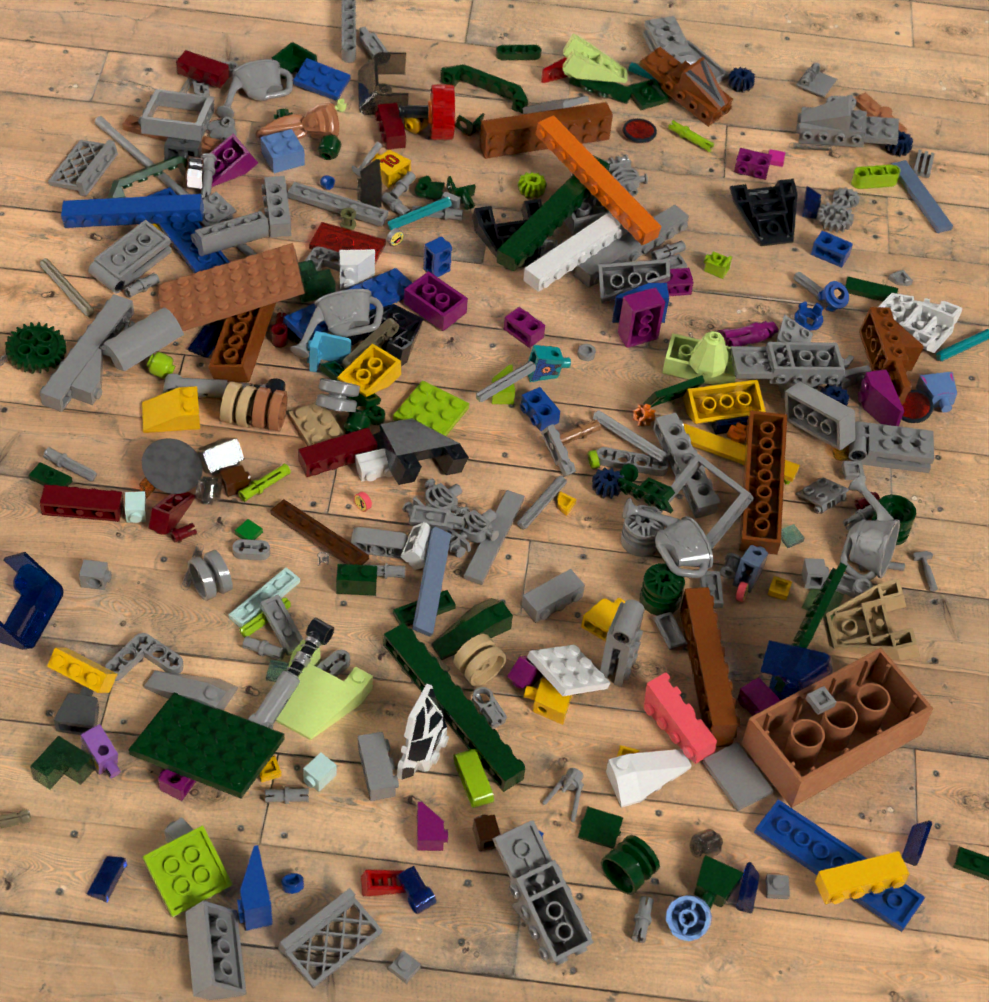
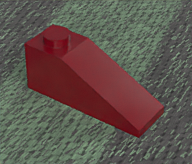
M190 492L170 494L152 507L148 529L154 530L157 534L167 535L177 526L196 495Z

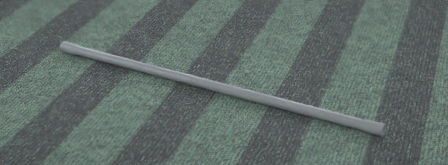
M102 116L96 118L95 124L109 134L145 167L154 165L149 158L115 130ZM165 172L156 176L165 185L171 187L177 195L189 194ZM246 243L236 246L247 257L257 254Z

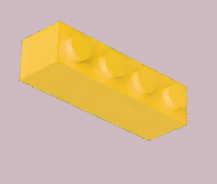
M896 851L819 871L815 883L824 904H839L848 898L858 899L871 892L877 894L887 888H900L905 884L910 873L900 852Z

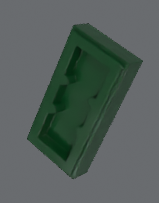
M41 462L29 474L30 480L43 486L58 485L68 487L73 482L71 476Z

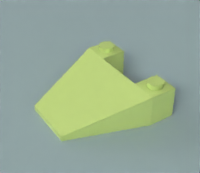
M574 33L572 34L563 50V54L567 57L563 64V71L567 76L575 77L576 79L620 83L628 81L626 68Z
M304 639L291 654L288 667L292 665V660H294L293 658L297 651H301V645L306 643ZM320 648L315 650L312 655L313 658H310L307 668L304 667L303 673L299 675V685L276 719V722L309 740L360 706L373 689V676L357 667L352 670L345 681L318 668L317 666L321 662Z

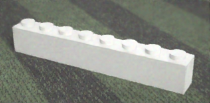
M608 212L525 267L523 281L539 292L547 288L555 280L560 279L567 272L572 271L579 264L584 263L592 255H596L601 249L609 246L616 239L621 238L628 230Z

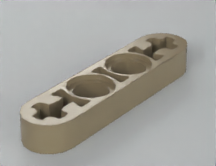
M392 318L387 319L344 358L341 366L346 369L372 343L380 348L398 331L399 324Z

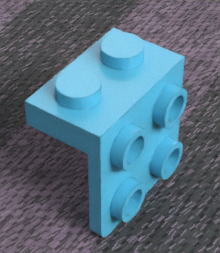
M316 331L313 339L309 340L307 350L310 351L307 358V363H310L309 371L317 373L321 360L336 361L342 364L344 358L351 353V340Z

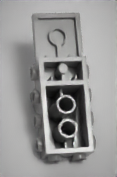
M847 95L817 107H802V112L798 113L797 123L800 124H797L796 133L799 134L798 143L863 148L864 143L897 145L899 119L867 116V111L852 110L853 95Z
M767 342L766 347L731 346L729 351L736 379H768L769 384H778L781 398H785V391L800 381L810 387L819 384H839L841 378L845 375V367L838 343Z
M534 820L493 838L492 840L511 878V881H509L511 884L509 887L510 892L515 899H518V902L512 904V906L530 927L529 933L540 947L538 951L542 960L546 961L547 964L555 962L557 966L566 962L568 955L574 953L577 956L587 951L586 946L594 943L591 938V932L582 919V913L575 904L571 889L562 876L563 873L560 866L555 860L552 861Z

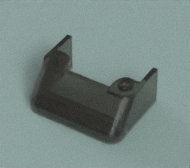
M379 52L358 70L360 113L375 115L378 104L397 103L398 108L400 105H408V93H392V88L389 85L378 83V75L406 74V52Z

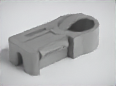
M486 687L477 688L472 696L475 708L479 713L482 712L492 729L504 724L507 716L494 698L492 691ZM480 693L486 694L489 697L490 701L488 703H484L480 696Z

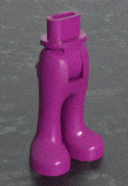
M762 321V323L754 322L735 329L725 328L717 332L723 336L726 346L731 347L762 342L778 333L779 329L773 321Z

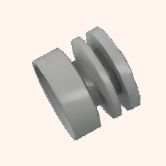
M637 506L641 509L661 514L657 509L651 506ZM630 515L624 519L621 534L623 548L634 556H651L657 552L655 537L659 530L664 529V524L643 516Z

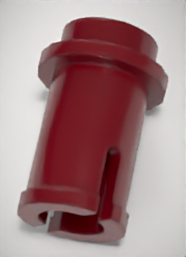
M871 492V494L879 501L880 497L878 493ZM865 497L855 500L857 510L864 509L870 505Z
M190 523L178 529L173 528V531L170 532L173 542L181 543L183 539L196 535V529L188 531L194 528L195 525Z

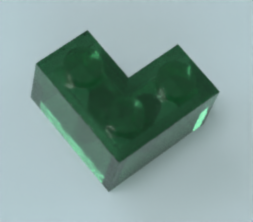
M313 260L298 263L305 294L299 295L301 303L317 300L322 296L336 292V283L330 269L317 271Z
M59 735L30 766L33 779L49 790L63 775L68 776L81 785L95 770L91 755Z

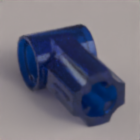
M415 866L397 875L398 880L408 895V903L415 914H419L437 903L433 891L430 887L425 886Z

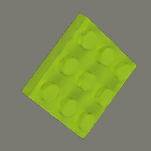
M422 380L394 413L393 420L400 421L412 418L447 436L469 409V403Z
M203 825L142 856L171 917L233 885Z

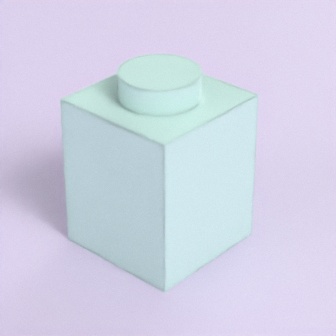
M145 491L125 492L127 523L146 522Z
M319 753L303 768L305 784L310 788H315L318 792L337 776V765L323 753Z

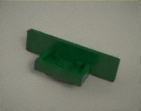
M571 77L569 80L571 85L580 87L585 92L591 94L594 92L602 98L607 99L608 97L625 104L629 102L633 91L632 88L616 82L576 79L575 77Z
M621 477L617 479L621 485L620 490L625 495L629 494L638 501L642 500L649 506L657 507L660 511H666L670 514L673 512L668 502L675 494L672 487L649 477L640 486Z

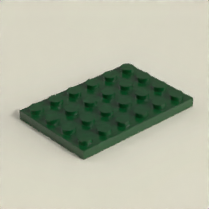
M840 562L837 569L832 568L827 577L830 581L825 580L820 589L821 592L817 594L812 603L814 605L808 609L805 615L807 618H804L799 627L801 630H798L793 639L796 643H792L787 651V654L790 656H785L781 664L783 670L779 669L774 678L777 681L774 687L775 690L779 692L783 690L809 646L847 568V565Z
M174 692L131 745L129 755L242 799L285 740L284 733L221 709H215Z

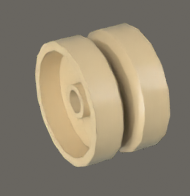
M229 382L221 402V421L233 423L236 420L237 425L249 427L252 423L253 405L258 388L247 385L243 389L241 383Z
M480 634L471 638L458 650L453 663L461 673H464L465 678L472 686H480L490 681L501 671L506 662V655L499 647L495 646L494 641L488 635Z

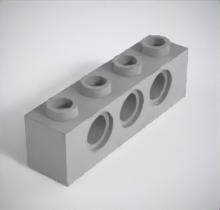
M285 176L264 177L265 184H262V195L265 194L266 196H263V205L267 206V208H264L265 217L268 218L270 236H291V220Z

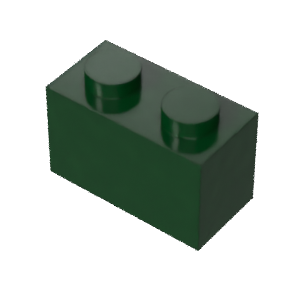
M337 565L336 594L376 596L377 566Z

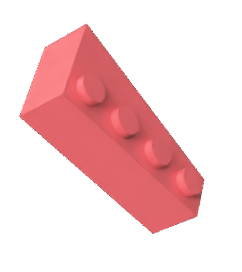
M665 672L647 683L644 710L647 715L655 719L661 730H665L670 736L671 741L683 750L684 755L696 764L715 752L717 740L701 719H696L693 707L690 703H684L680 696L682 692L677 686L672 687L668 681L670 676Z

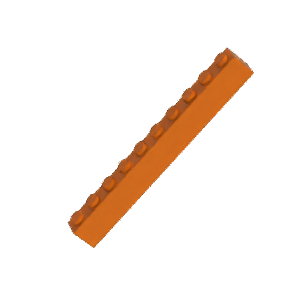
M554 115L538 122L535 133L538 139L557 156L559 161L605 206L635 240L643 246L658 238L662 226Z

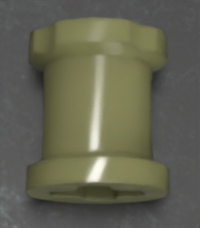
M344 208L341 211V228L351 231L356 227V211L353 208Z

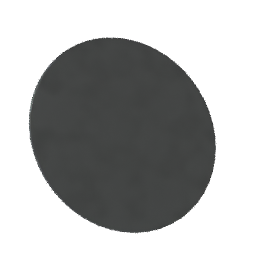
M171 438L160 439L150 444L143 454L142 469L145 477L155 488L170 494L188 492L201 479L202 463L200 457L190 445L183 441Z

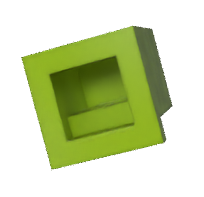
M714 251L711 255L707 254L704 259V271L723 279L730 269L732 256L726 257Z

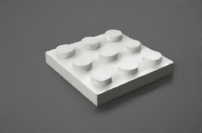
M575 644L529 651L527 656L562 696L608 689L610 685L609 680L592 664V661Z

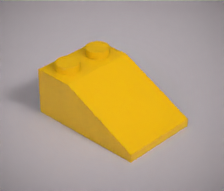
M372 343L337 379L342 382L359 385V393L368 397L389 387L401 376V360Z
M197 386L178 387L142 402L143 433L200 429Z

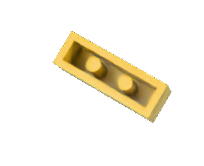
M55 647L47 664V667L97 693H110L117 677V673L67 647Z

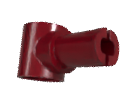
M281 312L277 313L276 324L271 328L272 345L277 348L285 347L288 343V327L283 322L284 316H287V314L284 312L282 317Z

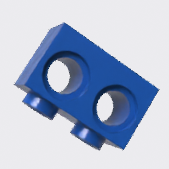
M821 231L813 244L811 255L842 268L850 256L853 243Z
M441 236L424 245L423 269L426 272L429 271L436 277L450 272L452 262V245Z
M541 387L522 395L520 408L540 431H543L547 426L559 423L560 410Z

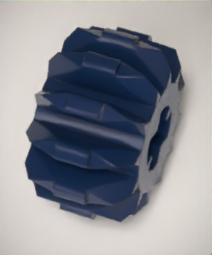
M746 67L734 68L728 77L729 86H731L732 90L736 89L737 92L742 91L744 93L745 91H750L755 84V74L752 73V70H747Z
M898 130L897 145L885 144V148L888 149V153H893V156L895 154L899 157L901 155L906 156L912 150L913 138L910 137V134H906L905 131L900 132Z
M827 384L825 388L820 390L821 393L846 406L848 405L849 395L847 390L842 389V385L837 387L835 384L832 386Z
M605 467L603 470L598 469L592 478V488L596 491V495H602L603 499L606 496H609L610 499L613 496L618 497L620 492H622L620 490L621 485L617 480L619 477L623 478L620 472L614 471L613 467L610 470H607Z

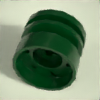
M893 494L885 495L879 499V503L894 520L900 521L896 545H901L909 537L916 517V508L905 497ZM875 511L872 520L877 519V514Z
M658 563L648 568L645 572L640 592V603L644 606V609L656 616L668 612L673 614L678 610L681 603L685 577L672 573L666 563Z
M628 835L623 839V842L617 845L616 849L611 850L602 859L601 867L605 876L618 890L631 895L643 886L645 880H649L659 870L660 863L655 852L644 840L634 835Z

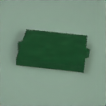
M587 807L584 819L580 822L581 828L578 839L614 849L617 837L621 835L620 828L623 817Z

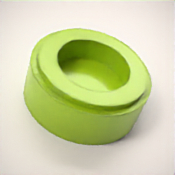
M596 450L588 451L587 455L591 469L600 468Z

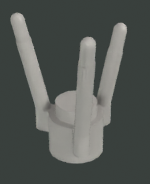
M569 768L566 775L562 776L558 784L542 802L543 805H546L562 785H564L563 793L567 789H577L571 816V822H574L581 790L584 786L581 782L584 776L583 773L576 768Z

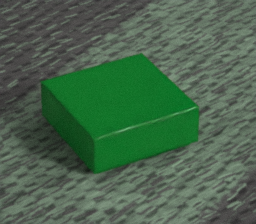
M249 519L235 530V535L245 540H255L263 533V528Z

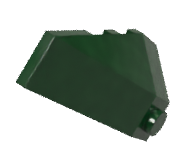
M490 598L474 605L432 643V647L442 661L455 655L467 641L477 635L486 634L493 638L511 630L513 615L503 601Z

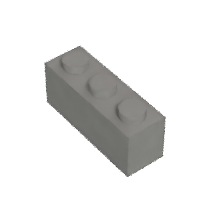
M569 569L524 594L521 607L535 623L545 620L552 613L563 610L568 604L579 601L583 597L585 584Z
M383 731L358 736V750L370 801L395 797L396 788H399L397 775L393 776L392 772L394 770L393 757L388 755L390 751L389 740L384 739Z

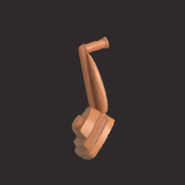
M332 102L322 103L307 111L306 117L300 114L283 116L270 122L264 128L257 130L255 135L257 138H261L265 135L292 129L298 140L304 138L308 133L315 139H321L323 136L330 134L338 136L339 118Z

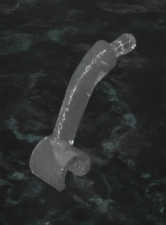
M327 551L318 553L317 565L320 566L321 562L329 565L330 553Z

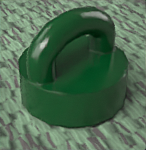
M627 463L621 467L620 475L630 482H634L637 479L639 471L634 464Z

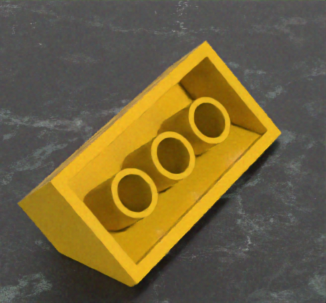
M758 379L687 389L683 396L687 415L694 424L749 417L750 410L766 412Z

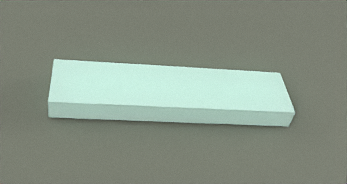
M284 568L229 614V619L239 627L243 626L263 612L259 606L260 602L276 595L282 598L300 583V578L288 568Z

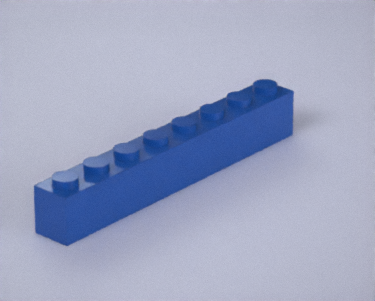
M201 194L63 201L61 218L65 228L141 224L144 220L151 224L203 221L204 204Z

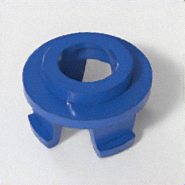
M832 281L825 286L823 291L819 292L818 298L819 301L826 300L829 304L826 307L827 311L834 312L836 309H842L848 304L849 293L842 283ZM837 289L841 292L838 299L834 295V290Z
M806 301L800 303L799 309L794 316L795 322L809 331L819 329L823 324V307L816 303L813 308H807ZM807 318H811L814 321L813 324H808Z

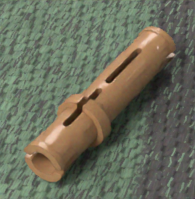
M597 419L586 424H579L576 428L561 433L560 440L565 445L580 438L584 439L587 435L600 431L601 425Z

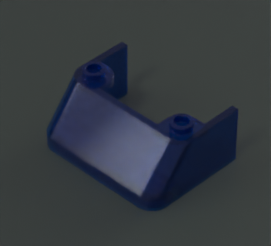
M22 552L3 559L4 562L17 572L13 579V586L21 596L5 624L0 621V643L21 650H28L36 646L63 597V587L26 552Z
M769 640L760 672L772 675L769 688L782 701L832 674L833 667L831 656L826 653ZM775 676L781 677L785 682L781 692L774 689L777 683L774 680Z

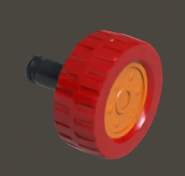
M433 84L428 105H400L399 118L427 119L430 124V137L432 140H452L455 130L454 86Z

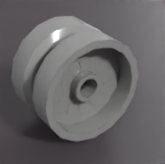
M320 378L319 389L329 394H318L315 405L335 411L356 412L357 402L346 397L358 396L359 385Z
M217 550L205 553L204 560L201 557H195L188 561L190 576L203 600L207 601L216 597L217 591L224 594L232 590L233 584L229 570Z

